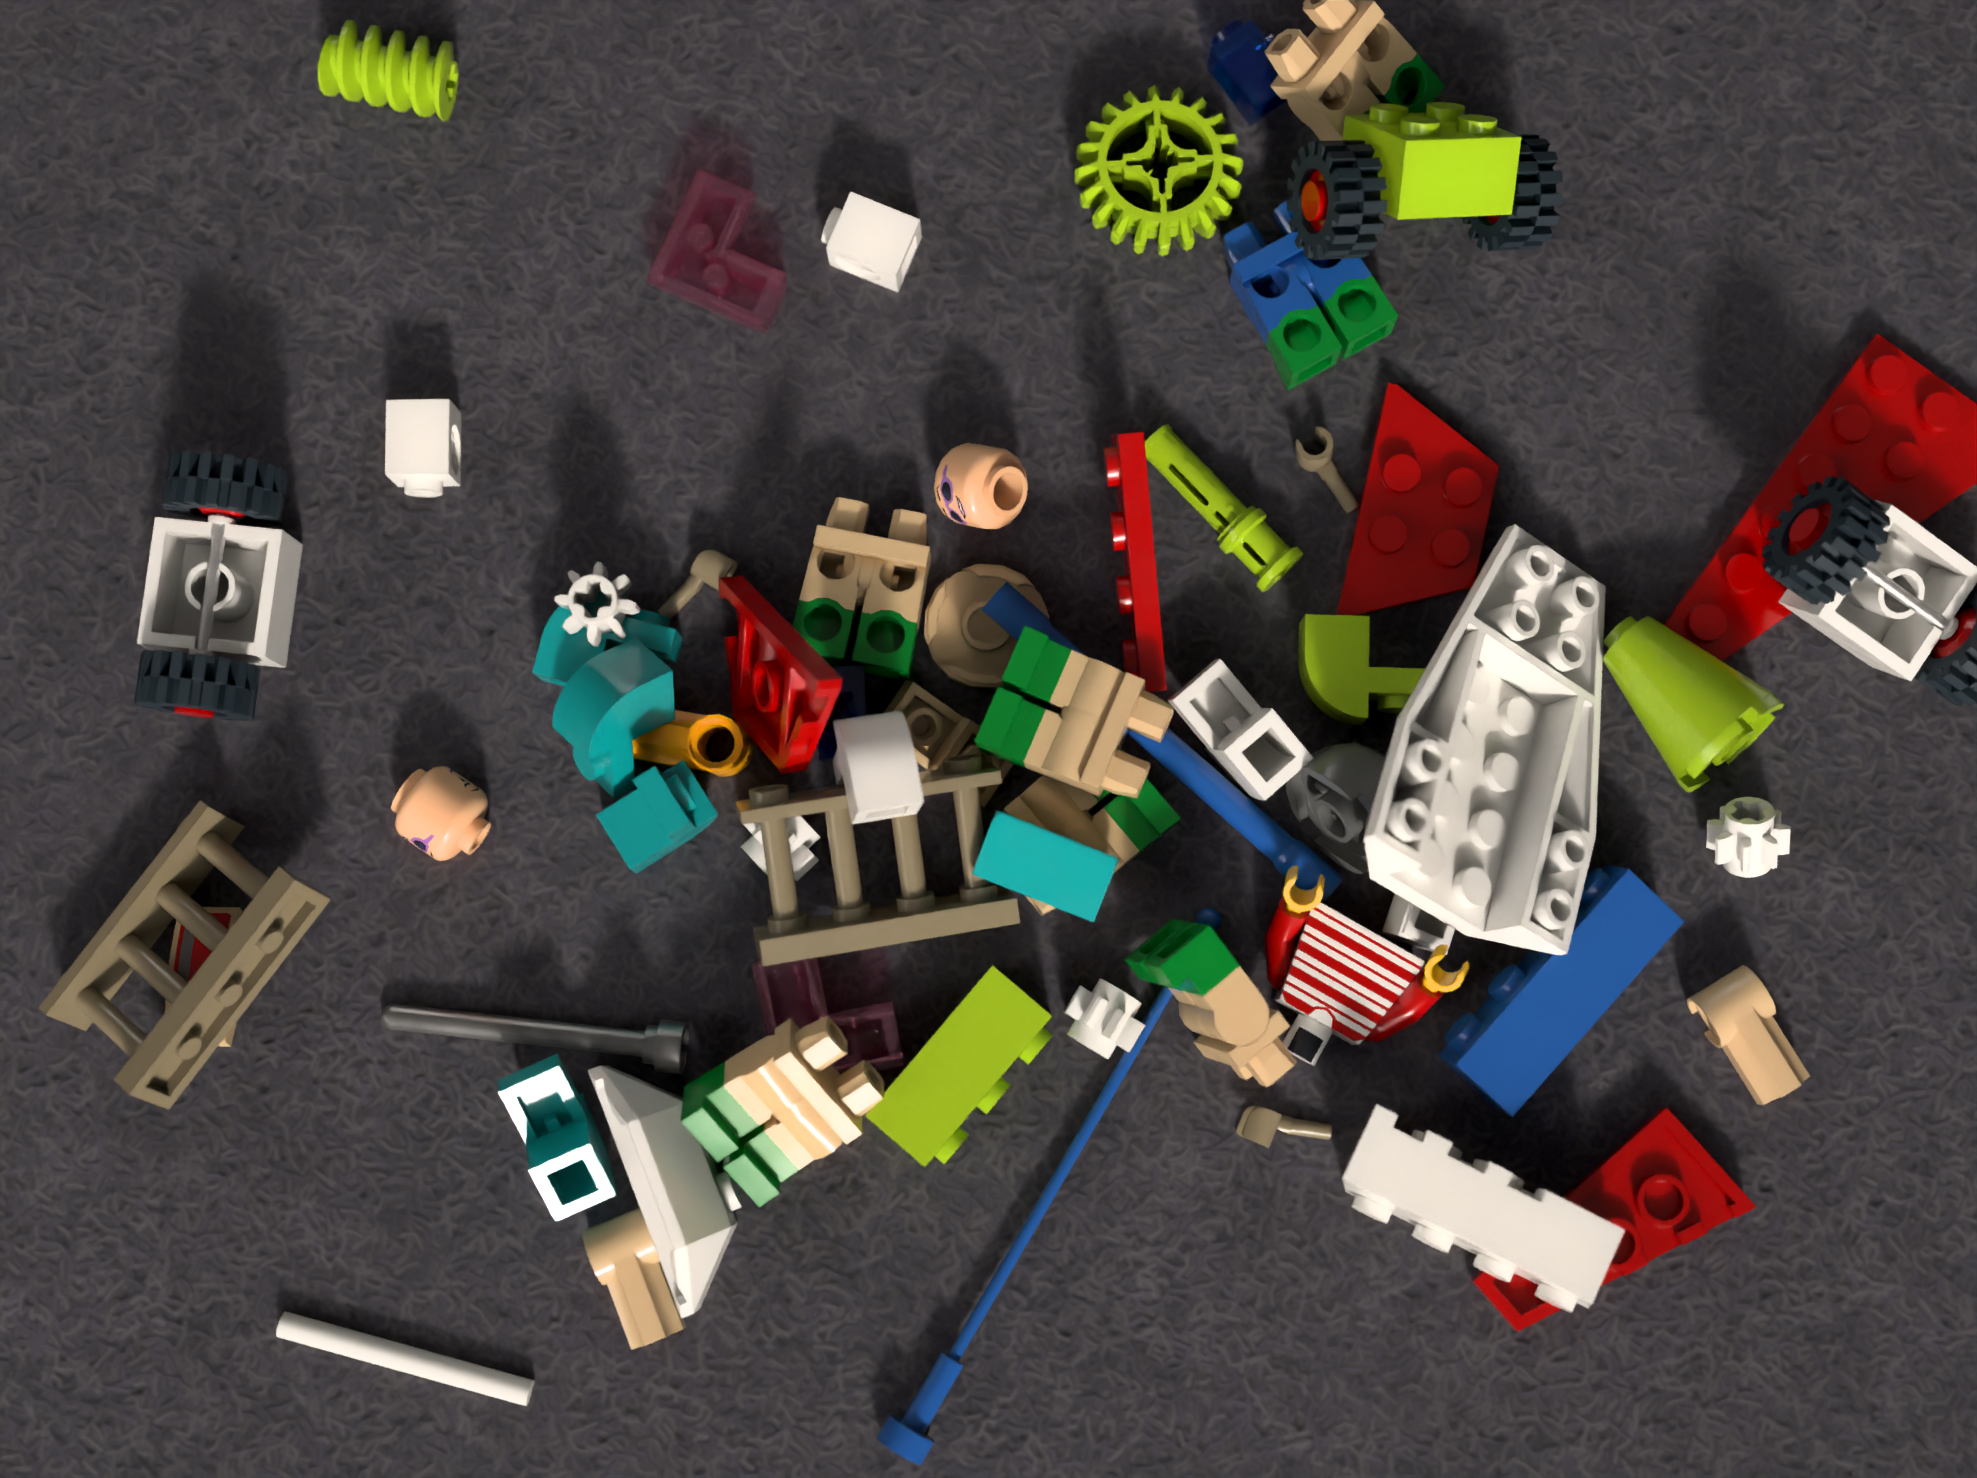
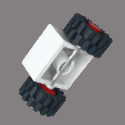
M182 451V453L173 452L169 455L162 507L174 514H185L184 517L205 519V522L155 517L137 644L149 650L141 652L134 705L146 709H156L165 713H177V715L206 719L217 718L232 721V719L238 721L254 720L261 668L257 665L286 668L303 544L284 530L271 529L274 526H280L288 477V473L283 468H275L276 465L270 463H258L257 459L248 457L240 459L235 458V455L226 453L223 456L215 455L209 451H201L200 454L193 451Z
M1834 476L1825 477L1823 484L1815 481L1808 485L1807 496L1799 492L1791 500L1794 507L1789 513L1783 509L1778 515L1777 519L1782 523L1779 528H1770L1766 538L1773 543L1763 547L1762 556L1767 559L1762 563L1764 570L1769 573L1768 575L1787 587L1779 603L1871 667L1909 681L1915 678L1953 705L1962 706L1963 702L1968 706L1977 704V567L1895 506L1873 500L1845 478L1840 476L1838 479Z

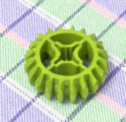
M1153 85L1148 89L1147 102L1140 103L1137 96L1129 90L1123 96L1124 112L1107 102L1102 108L1104 123L1089 122L1086 127V137L1090 142L1081 143L1077 147L1076 158L1084 165L1075 169L1074 180L1077 185L1087 187L1080 193L1079 202L1081 207L1088 209L1097 208L1092 215V225L1095 229L1103 228L1112 221L1115 222L1110 237L1114 245L1121 243L1128 232L1134 234L1133 251L1137 254L1143 253L1146 248L1147 238L1157 239L1159 255L1162 257L1168 255L1171 237L1175 236L1179 245L1188 251L1193 248L1195 241L1192 228L1201 236L1207 239L1211 238L1216 230L1213 219L1228 220L1231 215L1232 206L1227 200L1238 198L1241 190V183L1233 178L1241 174L1243 168V159L1231 155L1237 147L1238 139L1236 135L1231 133L1220 134L1225 124V117L1222 113L1214 114L1206 119L1203 117L1207 105L1203 97L1195 100L1191 107L1182 105L1184 92L1180 87L1172 92L1170 101L1160 100V91ZM1146 130V144L1137 152L1123 154L1122 160L1109 161L1113 151L1121 142L1133 134ZM1167 130L1186 137L1200 150L1202 155H1197L1196 149H1181L1174 145L1169 138ZM1155 147L1158 149L1159 162L1165 164L1164 172L1168 170L1167 178L1164 179L1162 194L1159 192V180L1152 177L1153 169L1150 170ZM1209 179L1207 187L1195 201L1181 209L1171 211V199L1174 192L1180 188L1194 186L1195 180ZM1114 185H1121L1122 191H1137L1142 194L1148 201L1150 211L1130 204L1118 193Z

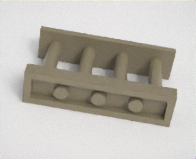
M967 754L943 759V769L919 772L923 796L953 791L965 883L959 886V894L935 897L933 891L927 890L917 814L891 818L901 894L895 897L896 904L871 908L869 901H863L853 824H851L844 784L791 793L788 791V785H767L749 790L750 799L735 801L736 813L742 825L760 822L773 910V915L767 918L768 925L753 927L756 950L762 965L768 966L1019 924L1020 916L1017 897L1005 887H998L995 883L972 875L985 841L978 787L1002 784L1001 771L989 761L981 763L980 755ZM825 812L837 905L832 907V915L807 919L806 912L799 911L786 818Z
M202 800L198 802L191 813L179 824L173 836L38 1007L45 1015L84 1031H87L90 1025L95 1023L130 1057L114 1078V1081L129 1095L168 1110L331 900L316 886L280 866L268 878L231 846L245 826ZM214 866L253 899L230 930L225 928L191 898V895ZM174 918L212 951L189 983L150 949ZM133 970L171 1004L148 1036L110 1001Z

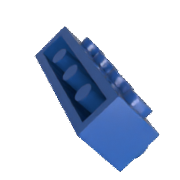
M1606 865L1603 869L1596 868L1586 876L1568 954L1554 955L1530 950L1517 966L1511 964L1504 968L1488 987L1487 992L1491 996L1475 1014L1467 1013L1451 1026L1444 1039L1447 1045L1437 1056L1488 1104L1513 1117L1685 921L1630 869Z

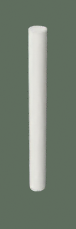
M286 1311L282 1314L276 1330V1337L524 1406H527L535 1382V1380Z

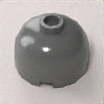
M1356 742L1329 745L1313 753L1312 757L1314 759L1286 782V794L1299 823L1309 816L1322 833L1312 840L1316 846L1339 866L1356 874H1364L1369 870L1364 836L1387 755H1383L1378 750Z

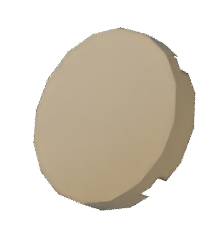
M976 564L955 573L935 589L925 610L924 637L933 661L950 679L971 689L997 690L998 687H1004L1002 677L1017 641L984 613L982 609L1006 582L1012 585L1049 618L1045 603L1035 589V586L1024 575L1003 565Z

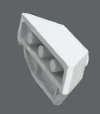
M609 1065L597 1066L588 1070V1073L597 1092L673 1294L680 1317L684 1318L701 1308L735 1230L737 1220L733 1211L743 1207L734 1179L726 1171L718 1173L712 1155L681 1123L682 1097Z

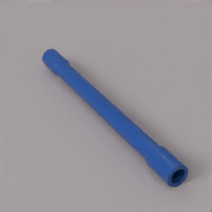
M1008 582L993 595L982 609L984 613L1017 642L1024 626H1027L1049 636V640L1085 655L1052 626L1045 614ZM1167 728L1161 743L1131 730L1128 731L1127 734L1269 858L1276 870L1285 878L1291 866H1299L1298 875L1294 883L1296 887L1302 890H1310L1317 885L1318 877L1322 874L1325 878L1321 903H1323L1339 886L1343 877L1303 841L1295 839L1172 730Z

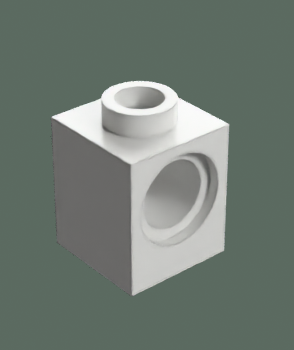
M850 191L843 210L836 207L832 209L826 221L821 242L827 244L826 250L831 266L899 292L922 238L920 219Z
M450 399L386 400L385 475L398 487H404L406 495L437 497L443 495V486H460L461 412Z

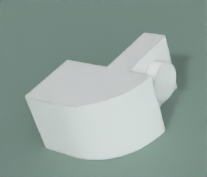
M1221 659L1212 661L1167 700L1206 746L1204 748L1228 777L1255 799L1264 801L1298 773L1301 768L1314 759L1272 708H1261Z
M899 710L833 721L838 748L832 762L836 784L845 785L851 824L917 814L924 802L914 746L903 713Z

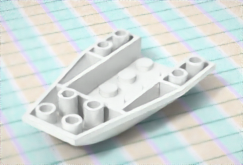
M1516 524L1505 529L1397 719L1364 841L1370 879L1464 935L1554 955L1568 954L1596 838L1605 586Z

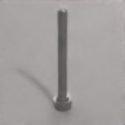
M390 1004L381 1013L382 1024L391 1030L641 1056L643 1063L654 1064V1070L659 1072L682 1074L686 1064L687 1051L681 1052L682 1043L688 1045V1022L661 1020L658 1026L647 1025L646 1030L642 1031L400 1004Z

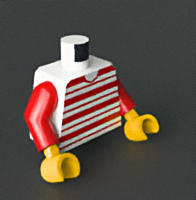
M1294 865L1289 868L1284 885V897L1278 903L1264 938L1267 979L1272 987L1277 990L1274 1001L1298 1014L1283 1041V1044L1292 1055L1315 1066L1332 1034L1351 1045H1360L1363 1040L1381 1042L1416 1023L1444 992L1454 991L1461 985L1469 969L1468 961L1462 965L1459 971L1453 973L1442 970L1438 964L1449 948L1448 945L1441 944L1437 946L1425 966V971H1420L1425 961L1321 903L1325 878L1322 874L1319 875L1317 885L1314 888L1302 890L1294 884L1299 866Z

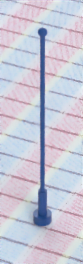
M1204 908L1198 912L1196 923L1210 925L1215 932L1221 925V916L1213 908ZM1163 986L1142 1021L1145 1025L1144 1029L1130 1052L1125 1051L951 1350L948 1354L941 1352L903 1419L890 1414L876 1438L882 1444L903 1458L922 1465L935 1443L934 1439L925 1432L964 1366L959 1360L1173 994L1167 986Z

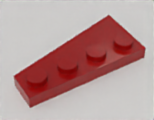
M1144 432L1111 433L1112 448H1104L1107 487L1116 486L1119 512L1110 513V530L1113 551L1123 550L1125 576H1116V595L1119 615H1130L1132 639L1121 640L1124 673L1127 672L1144 679L1145 691L1167 690Z
M1662 1107L1561 1197L1625 1230L1601 1286L1622 1275L1626 1276L1649 1264V1261L1680 1245L1684 1246L1707 1234L1708 1230L1727 1220L1737 1218L1757 1208L1667 1107ZM1482 1270L1470 1279L1508 1324L1518 1332L1561 1310V1308L1535 1295L1538 1284L1515 1273L1510 1282L1498 1279Z

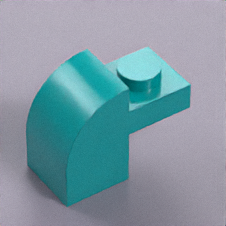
M598 592L596 601L591 603L585 602L584 607L594 618H597L599 608L604 606L610 607L611 602L602 592ZM623 593V594H622L623 599L629 600V599L626 597V595ZM559 606L551 615L544 628L532 673L542 681L565 686L575 672L589 660L635 637L658 658L677 663L683 638L676 629L669 628L670 618L640 609V612L633 614L632 618L625 617L621 624L627 635L624 639L612 631L602 634L599 646L594 647L588 641L587 628L585 626L573 634H569L562 625L565 620L573 614L571 610Z
M635 637L595 656L585 663L569 679L558 697L553 713V728L573 746V758L580 773L587 780H595L613 798L635 789V784L632 781L635 779L632 740L675 720L673 670Z
M684 760L663 773L655 766L632 780L637 787L636 790L596 814L628 868L636 874L694 838L718 816L717 811Z
M558 1053L497 1080L498 1093L526 1144L528 1171L556 1222L617 1195L613 1169L604 1141L584 1094H579Z

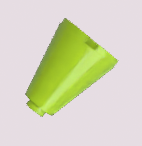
M1632 616L1627 617L1603 641L1609 648L1603 657V662L1677 783L1686 792H1692L1710 780L1703 770L1711 762L1718 766L1727 761V764H1730L1774 721L1776 717L1771 712L1780 710L1784 706V703L1773 692L1650 616L1638 622Z

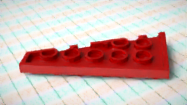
M1876 334L1860 353L1663 625L1721 661H1724L1791 614L1792 611L1779 603L1787 587L1768 575L1769 573L1764 570L1762 563L1767 559L1762 556L1763 547L1773 543L1766 538L1770 528H1779L1782 523L1777 519L1778 515L1783 509L1789 513L1794 507L1791 500L1799 492L1807 496L1808 485L1815 481L1823 484L1825 477L1834 476L1838 479L1840 476L1845 478L1873 500L1892 504L1918 524L1977 484V404L1879 334Z

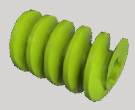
M346 20L340 35H329L324 42L318 62V82L324 96H336L341 92V95L347 101L359 102L365 97L370 106L383 107L389 102L394 111L407 112L413 107L418 116L431 117L437 112L438 117L442 121H448L453 112L457 97L458 64L454 61V47L451 41H443L437 55L431 56L428 36H418L412 51H408L404 31L395 30L388 46L383 45L380 26L370 25L364 41L359 40L357 22Z

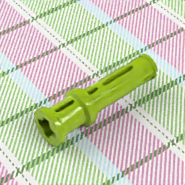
M1169 424L1160 427L1145 441L1146 458L1220 534L1217 538V541L1220 543L1219 548L1225 554L1233 552L1258 578L1256 586L1262 593L1270 589L1301 559L1304 554L1298 546L1290 548L1265 522L1267 514L1261 508L1256 509L1255 506L1247 508L1172 431V427Z

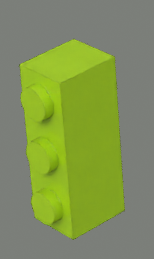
M992 965L886 1090L884 1098L869 1110L865 1116L922 1166L926 1167L934 1156L941 1163L945 1164L969 1136L960 1127L976 1106L987 1114L1011 1086L1002 1075L1012 1063L1020 1057L1029 1065L1051 1039L1053 1034L1044 1028V1025L1050 1020L1052 1015Z

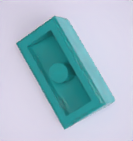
M996 810L972 875L1094 923L1119 859Z

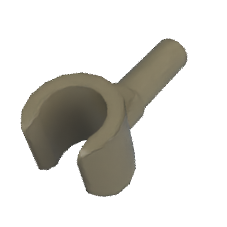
M1317 426L1315 427V437L1324 446L1325 450L1318 455L1308 454L1304 451L1300 441L1296 439L1295 457L1303 469L1317 472L1321 479L1325 480L1347 514L1360 505L1331 460L1333 456V438L1325 428Z
M716 550L701 552L691 567V575L658 610V613L672 619L700 591L704 583L719 591V578L732 577L738 568L737 562Z
M1254 1105L1244 1110L1236 1134L1269 1148L1276 1130L1291 1135L1329 1140L1332 1134V1125L1294 1119L1291 1116L1281 1115L1273 1110Z

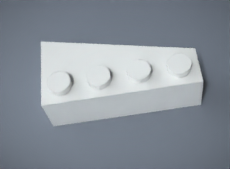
M1376 1104L1343 1175L1345 1192L1355 1196L1351 1207L1386 1224L1391 1214L1415 1225L1412 1233L1414 1238L1440 1251L1448 1253L1453 1243L1477 1255L1473 1266L1498 1279L1510 1282L1514 1273L1539 1285L1535 1292L1537 1297L1565 1311L1572 1312L1576 1303L1586 1308L1593 1304L1624 1234V1229L1547 1190L1537 1188L1535 1194L1523 1189L1524 1181L1492 1162L1475 1159L1473 1164H1469L1461 1160L1460 1158L1463 1153L1452 1146V1142L1429 1130H1426L1425 1133L1414 1130L1410 1136L1393 1128L1398 1115Z

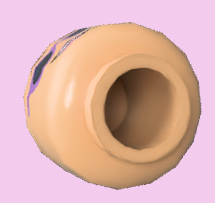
M964 443L952 448L942 458L935 474L934 492L936 503L945 516L959 524L982 529H999L1010 524L1020 514L1027 498L1028 482L1026 470L1020 459L1004 448Z
M446 766L434 767L427 772L423 769H417L401 786L391 805V810L397 814L395 827L398 834L438 861L451 859L461 850L471 855L481 845L491 828V823L484 819L488 809V800L484 791Z

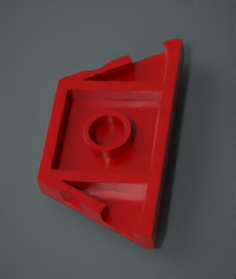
M1388 383L1385 388L1336 615L1358 616L1387 608L1402 607L1429 598L1444 597L1469 591L1475 582L1499 465L1396 384Z
M743 576L719 578L720 598H727L736 608L739 634L738 636L724 637L726 660L730 672L729 687L733 718L782 774L806 771L841 690L842 677Z

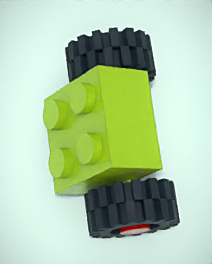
M1427 103L1425 113H1408V107L1396 104L1370 105L1369 114L1345 115L1342 140L1308 142L1307 146L1300 148L1298 151L1300 158H1294L1291 166L1296 176L1289 177L1287 188L1293 191L1292 199L1287 200V211H1293L1294 218L1289 221L1291 232H1298L1294 241L1297 248L1304 249L1303 255L1306 258H1313V260L1359 258L1369 255L1368 249H1375L1378 244L1375 234L1382 233L1385 225L1379 218L1380 212L1397 220L1462 217L1463 224H1472L1467 234L1471 241L1478 240L1476 246L1481 250L1537 249L1543 246L1542 241H1548L1553 235L1549 226L1557 225L1560 218L1554 207L1563 203V193H1556V184L1563 182L1562 171L1553 170V166L1558 162V157L1555 151H1548L1550 143L1545 138L1539 139L1537 134H1513L1497 127L1498 119L1495 117L1477 114L1464 115L1465 106L1456 103Z

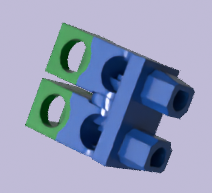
M1285 201L1274 210L1272 217L1284 237L1267 246L1253 222H1250L1228 232L1224 236L1222 246L1232 269L1229 284L1238 299H1240L1248 318L1258 330L1277 365L1276 370L1287 390H1290L1335 365L1339 354L1342 360L1390 335L1399 315L1361 257L1324 260L1306 258L1303 255L1304 249H1298L1294 242L1298 232H1291L1289 221L1294 218L1293 211H1287V201Z

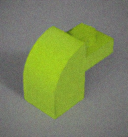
M1305 614L1299 623L1298 662L1302 684L1313 703L1328 716L1352 725H1362L1368 719L1369 701H1377V711L1401 713L1425 669L1369 667L1370 616Z

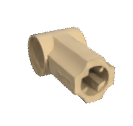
M1740 966L1687 999L1690 1012L1693 1014L1698 1011L1709 1028L1704 1033L1714 1046L1722 1047L1757 1105H1765L1787 1095L1800 1087L1810 1077L1773 1018L1776 1014V1007L1768 990L1756 974L1747 966Z
M640 1208L583 1230V1240L589 1261L600 1283L607 1285L631 1350L663 1339L686 1327L684 1319L680 1317Z

